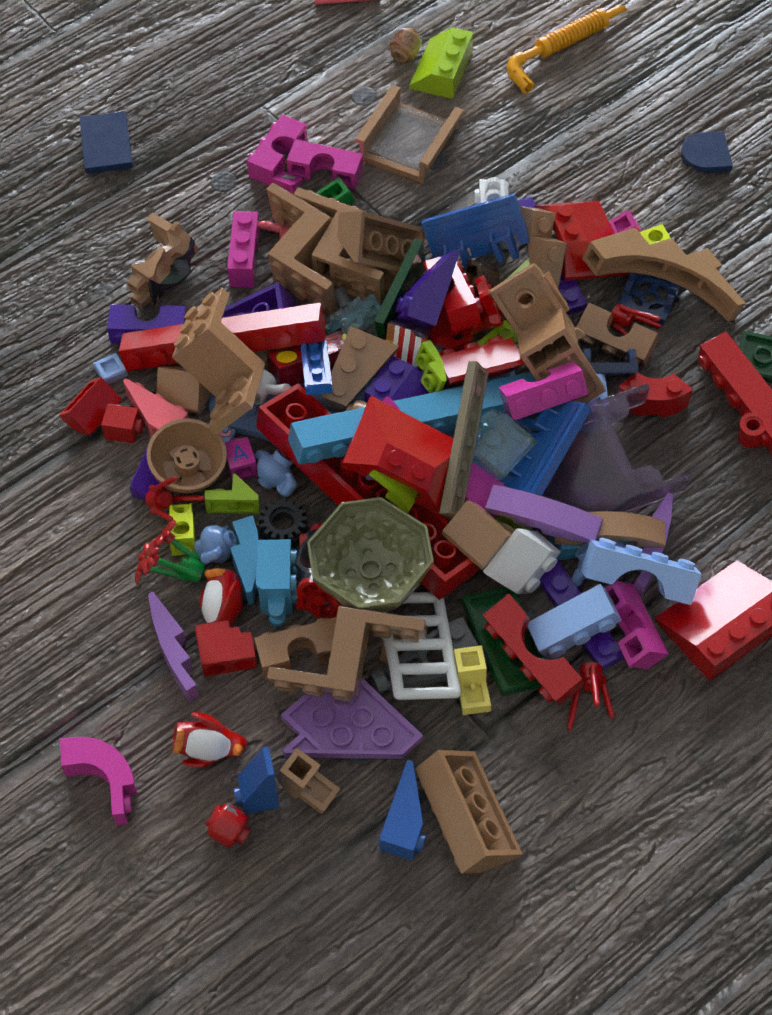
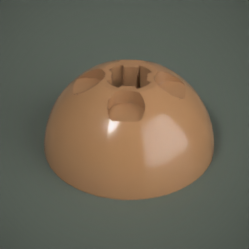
M178 419L163 425L154 433L147 447V462L151 473L159 483L177 476L178 480L166 486L167 489L177 493L191 494L207 489L217 481L226 464L227 450L219 433L214 435L208 429L209 424L195 419Z

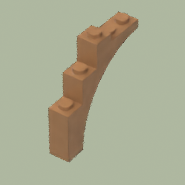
M632 228L590 241L582 258L596 276L630 272L658 277L682 286L714 307L728 322L735 320L745 305L743 299L720 274L719 271L722 264L708 248L686 255L672 238L650 245L636 228Z

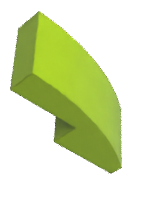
M431 340L422 342L415 358L417 365L424 372L421 382L429 393L442 391L446 383V371L443 361Z
M373 469L369 475L389 490L385 497L405 513H408L414 504L418 492Z

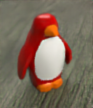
M225 569L206 570L205 577L207 578V583L202 589L199 599V605L205 622L213 623L227 620L229 621V626L232 627L243 606L239 576L235 572Z
M192 712L191 716L200 721L177 722L174 727L172 752L193 757L181 761L183 765L189 767H204L213 764L218 759L230 756L240 757L248 748V742L245 737L234 733L208 714Z

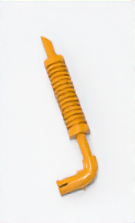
M620 5L608 11L599 8L537 39L535 47L523 53L518 52L509 59L507 63L509 80L511 79L523 94H527V91L528 93L531 92L535 84L527 77L521 67L526 64V61L538 55L546 58L608 27L610 19L626 12L627 8Z

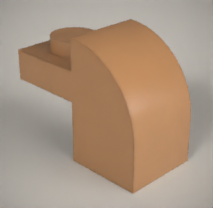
M296 748L278 772L277 780L295 799L299 797L322 814L340 788L317 771L321 766Z

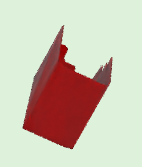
M227 620L195 626L204 677L257 668L255 642L253 644L252 633H241L239 627L231 628Z

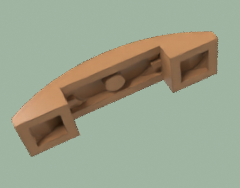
M588 512L603 519L597 540L605 538L612 541L637 542V547L665 548V521L626 512ZM555 537V545H582L583 543Z

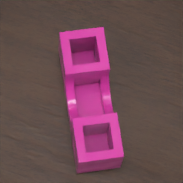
M282 114L277 122L271 125L266 137L260 140L254 153L248 156L246 165L248 166L249 177L270 186L273 176L282 171L285 172L284 155L280 153H290L295 139L300 141L308 140L307 124Z
M295 139L287 158V171L289 174L310 181L316 171L327 169L332 171L333 181L340 177L348 189L356 190L363 172V154Z
M234 211L227 266L230 287L254 288L256 274L255 250H258L260 236L258 212Z
M572 361L549 369L550 376L541 381L527 382L524 379H520L498 387L505 412L514 421L588 395L582 369Z
M615 581L613 584L605 587L622 620L617 624L622 628L626 637L617 643L629 667L649 669L669 655L634 584Z

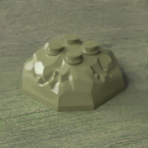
M382 497L342 502L307 542L313 581L325 592L336 598L340 604L353 609L385 613L398 608L420 585L434 564L427 526Z

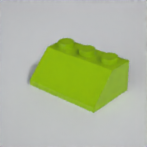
M451 27L431 38L411 80L409 89L453 99L472 54L473 32Z

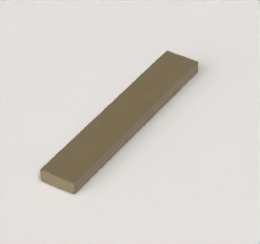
M468 361L440 507V514L449 521L452 520L465 503L489 372L478 361Z

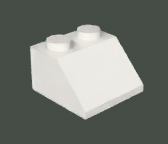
M516 529L483 572L517 594L532 593L539 586V579L545 572H549L556 565V558L561 552L538 531Z

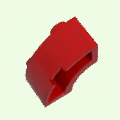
M637 372L619 386L615 404L625 411L644 417L645 414L667 417L677 414L688 407L693 389L674 373L666 378L654 379L645 377Z

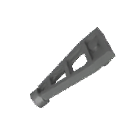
M463 617L449 622L453 651L458 648L479 646ZM438 627L429 633L426 639H439ZM430 650L405 651L398 656L399 662L402 664L418 659L420 663H429L426 654ZM389 665L369 674L372 686L379 694L393 691ZM421 674L412 677L402 675L404 688L447 681L446 674Z

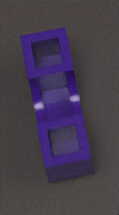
M110 304L107 325L110 343L120 345L123 333L184 324L186 320L184 316L187 313L186 306L160 305L159 315L155 319L141 321L138 319L135 305Z

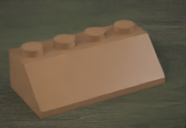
M364 211L339 212L337 238L355 263L398 273L413 240L423 241V247L425 245V233L422 227Z
M438 750L415 768L420 785L425 790L432 812L437 817L443 837L449 844L455 864L460 869L461 874L481 873L523 855L475 751Z

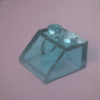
M491 409L482 416L479 422L472 463L480 466L491 476L502 480L534 447L537 441L507 414Z

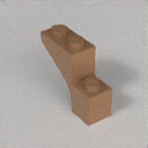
M520 206L530 239L527 243L530 265L532 263L536 264L544 274L549 271L558 288L567 243L551 238L556 213Z

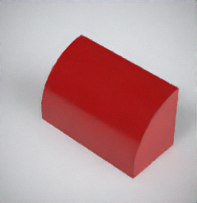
M100 377L91 380L59 414V417L77 432L91 435L102 422L107 405H118L122 398Z

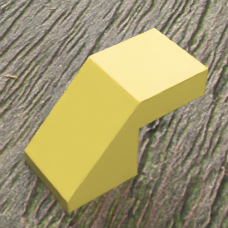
M482 646L454 649L461 689L459 699L462 714L491 712V702L486 683L487 668Z

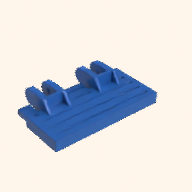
M515 193L424 219L421 222L433 258L456 250L460 252L459 255L463 267L467 266V259L471 260L467 248H470L473 258L494 252L497 262L501 264L505 262V255L500 244L501 241L506 240L510 256L513 260L519 259V251L513 235H516L519 245L530 241Z
M568 401L534 413V415L538 416L537 419L524 417L521 424L527 429L539 433L530 432L520 451L505 448L503 455L512 460L511 464L497 462L495 469L499 472L512 476V478H503L504 486L542 496L589 415L591 408L586 403Z

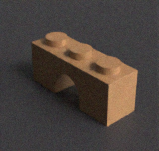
M588 303L577 325L585 333V336L579 340L591 346L593 343L600 345L602 350L610 355L615 356L618 353L625 357V361L627 349H636V363L646 366L659 340L658 333L634 323L627 335L622 337L614 336L609 332L613 321L612 313Z
M320 618L311 624L303 626L293 625L287 630L265 632L259 637H255L256 651L264 679H267L269 667L291 670L289 658L295 651L300 649H307L313 652L317 658L318 665L329 663L337 618Z

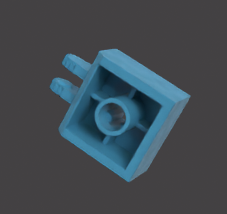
M257 540L256 587L258 588L260 601L259 609L264 615H269L270 623L274 627H281L285 623L286 615H293V604H296L298 600V572L295 566L297 550H292L291 540Z

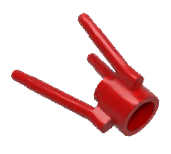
M618 303L611 312L613 316L612 322L614 323L612 329L620 332L623 336L628 334L624 327H631L634 320L661 328L660 323L654 322L660 321V317L629 308L623 304Z
M173 476L157 485H150L149 491L145 496V502L151 509V514L158 515L171 522L174 520L173 517L162 510L167 509L173 501H204L205 497L171 495L168 490L162 489L178 480L177 476Z
M596 662L582 664L580 666V677L585 683L582 687L584 690L592 692L595 707L600 705L598 690L601 688L609 717L614 718L613 706L607 689L606 677L603 676L602 666ZM581 688L573 694L567 723V730L569 731L573 728Z

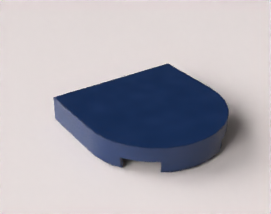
M724 131L699 132L688 136L684 140L681 148V159L685 165H690L697 169V172L701 173L732 171L733 164Z

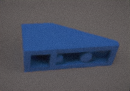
M269 746L263 747L238 775L239 787L234 788L237 806L243 805L244 813L246 814L279 808Z
M407 759L379 839V850L413 861L416 851L422 852L426 835L422 834L423 821L413 761Z

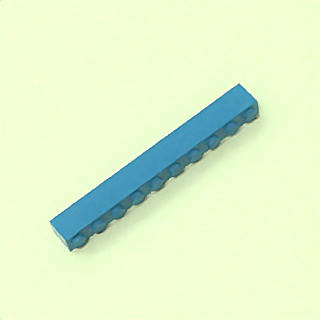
M528 372L487 381L479 425L511 419L505 412L498 387L520 379H524L527 382H537L532 373ZM463 386L394 402L400 411L442 433L449 432L456 428ZM365 407L291 423L288 441L299 465L316 463L323 459L338 458L346 455Z

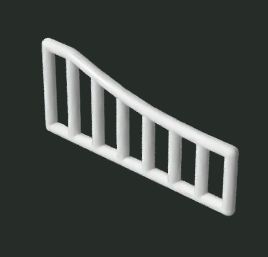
M413 592L403 604L434 603L436 615H413L407 617L425 619L427 626H438L440 638L419 639L418 643L406 642L402 639L394 640L393 635L389 639L382 638L390 670L393 696L397 700L458 698L461 695L444 597L438 600L431 592ZM442 650L444 662L400 664L397 651ZM446 674L448 687L404 688L402 675Z

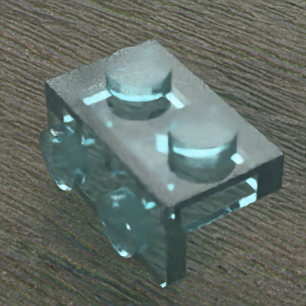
M373 293L363 300L357 297L347 304L348 310L344 312L341 308L329 316L332 321L326 325V331L328 334H332L339 328H342L346 336L350 326L363 331L375 323L374 320L381 305Z

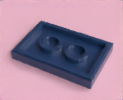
M125 111L79 117L86 174L133 168Z

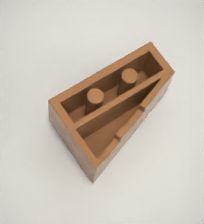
M350 326L331 372L333 393L322 394L320 404L337 412L346 411L349 403L352 404L392 355L396 354L399 346Z

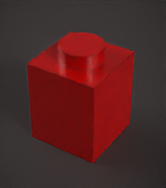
M108 404L101 423L104 438L135 444L138 434H142L144 420L140 418L139 409Z

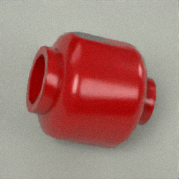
M225 803L222 806L217 804L205 823L208 827V836L227 848L232 847L236 841L242 844L251 830L246 826L249 816L230 803Z

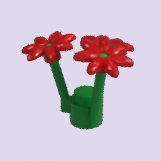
M172 520L163 528L162 534L158 535L156 540H152L149 544H144L143 551L138 556V568L135 573V583L137 585L141 572L144 575L153 572L179 578L183 581L189 580L194 583L199 581L205 564L198 561L200 555L191 552L175 539L176 536L170 532L177 524L175 520ZM163 541L167 544L171 543L188 558L182 557L178 564L159 558V555H157L159 548L156 547H159ZM156 564H159V565L165 566V567H167V568H170V569H173V570H176V571H172V570H168V569H163V568H159V567H154V566H155Z

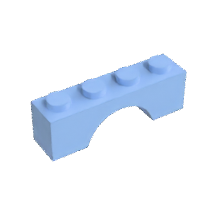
M600 538L599 541L590 539L581 572L586 578L613 584L622 574L628 571L646 570L656 576L659 592L664 598L692 605L701 577L699 570L694 567L695 563L685 559H679L678 562L668 560L669 557L659 552H652V555L642 553V549L632 545H626V548L615 546L616 542L605 538Z

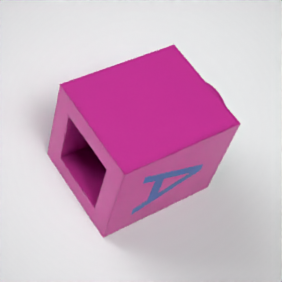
M248 437L234 438L225 442L227 450L226 464L232 483L233 473L242 480L258 476L256 460Z

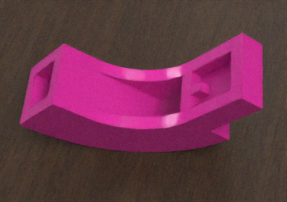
M70 737L60 739L61 766L65 776L91 774L107 781L110 785L112 816L115 824H128L127 813H132L131 796L138 795L132 771L122 754L108 743L95 738Z

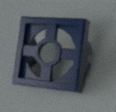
M630 273L619 304L658 316L660 321L654 322L665 325L681 290V286L658 277ZM641 283L651 284L650 288L644 291L634 289L635 286ZM659 287L665 289L668 295L667 299L659 297L657 293ZM650 294L656 298V301L647 303L642 297ZM632 297L639 299L641 307L632 300ZM657 305L661 307L659 309L649 310V308H653Z
M590 349L582 350L596 374L632 375L638 372L636 349H627L626 363H591Z

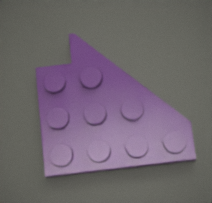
M363 678L361 679L359 698L351 697V702L335 700L331 694L323 693L322 698L304 694L281 714V719L298 735L282 750L285 757H290L295 749L298 748L310 758L403 759L423 741V735Z

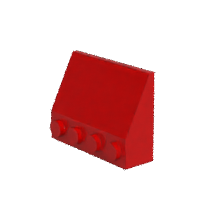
M735 561L697 588L692 605L676 602L656 616L654 621L710 681L772 636V581L741 562Z

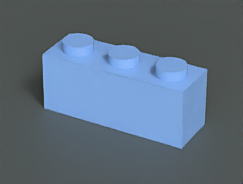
M599 584L531 620L528 628L538 651L549 659L562 656L567 649L574 645L587 643L591 636L599 632L610 631L616 626V623L622 620L608 591Z

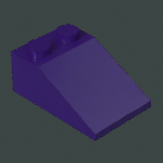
M455 250L443 255L403 295V298L400 297L395 306V312H397L396 320L421 329L436 326L460 252Z
M277 282L225 307L222 318L295 307L294 298Z
M392 355L365 390V402H368L370 396L381 401L386 396H389L393 401L429 394V391L425 389L421 382L422 372L415 366Z

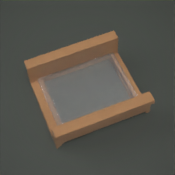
M392 85L355 138V142L360 143V153L363 154V162L423 184L427 172L454 130L458 128L459 119L463 115L464 110L455 107L448 119L441 118L400 103L401 87Z

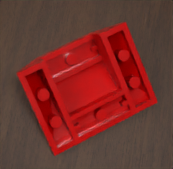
M600 201L534 205L533 208L556 213L553 226L554 233L559 241L567 243L561 271L564 281L630 275V272L596 276L582 259L590 241L615 234Z
M370 396L341 465L365 477L374 469L417 491L418 494L414 502L439 514L453 438Z

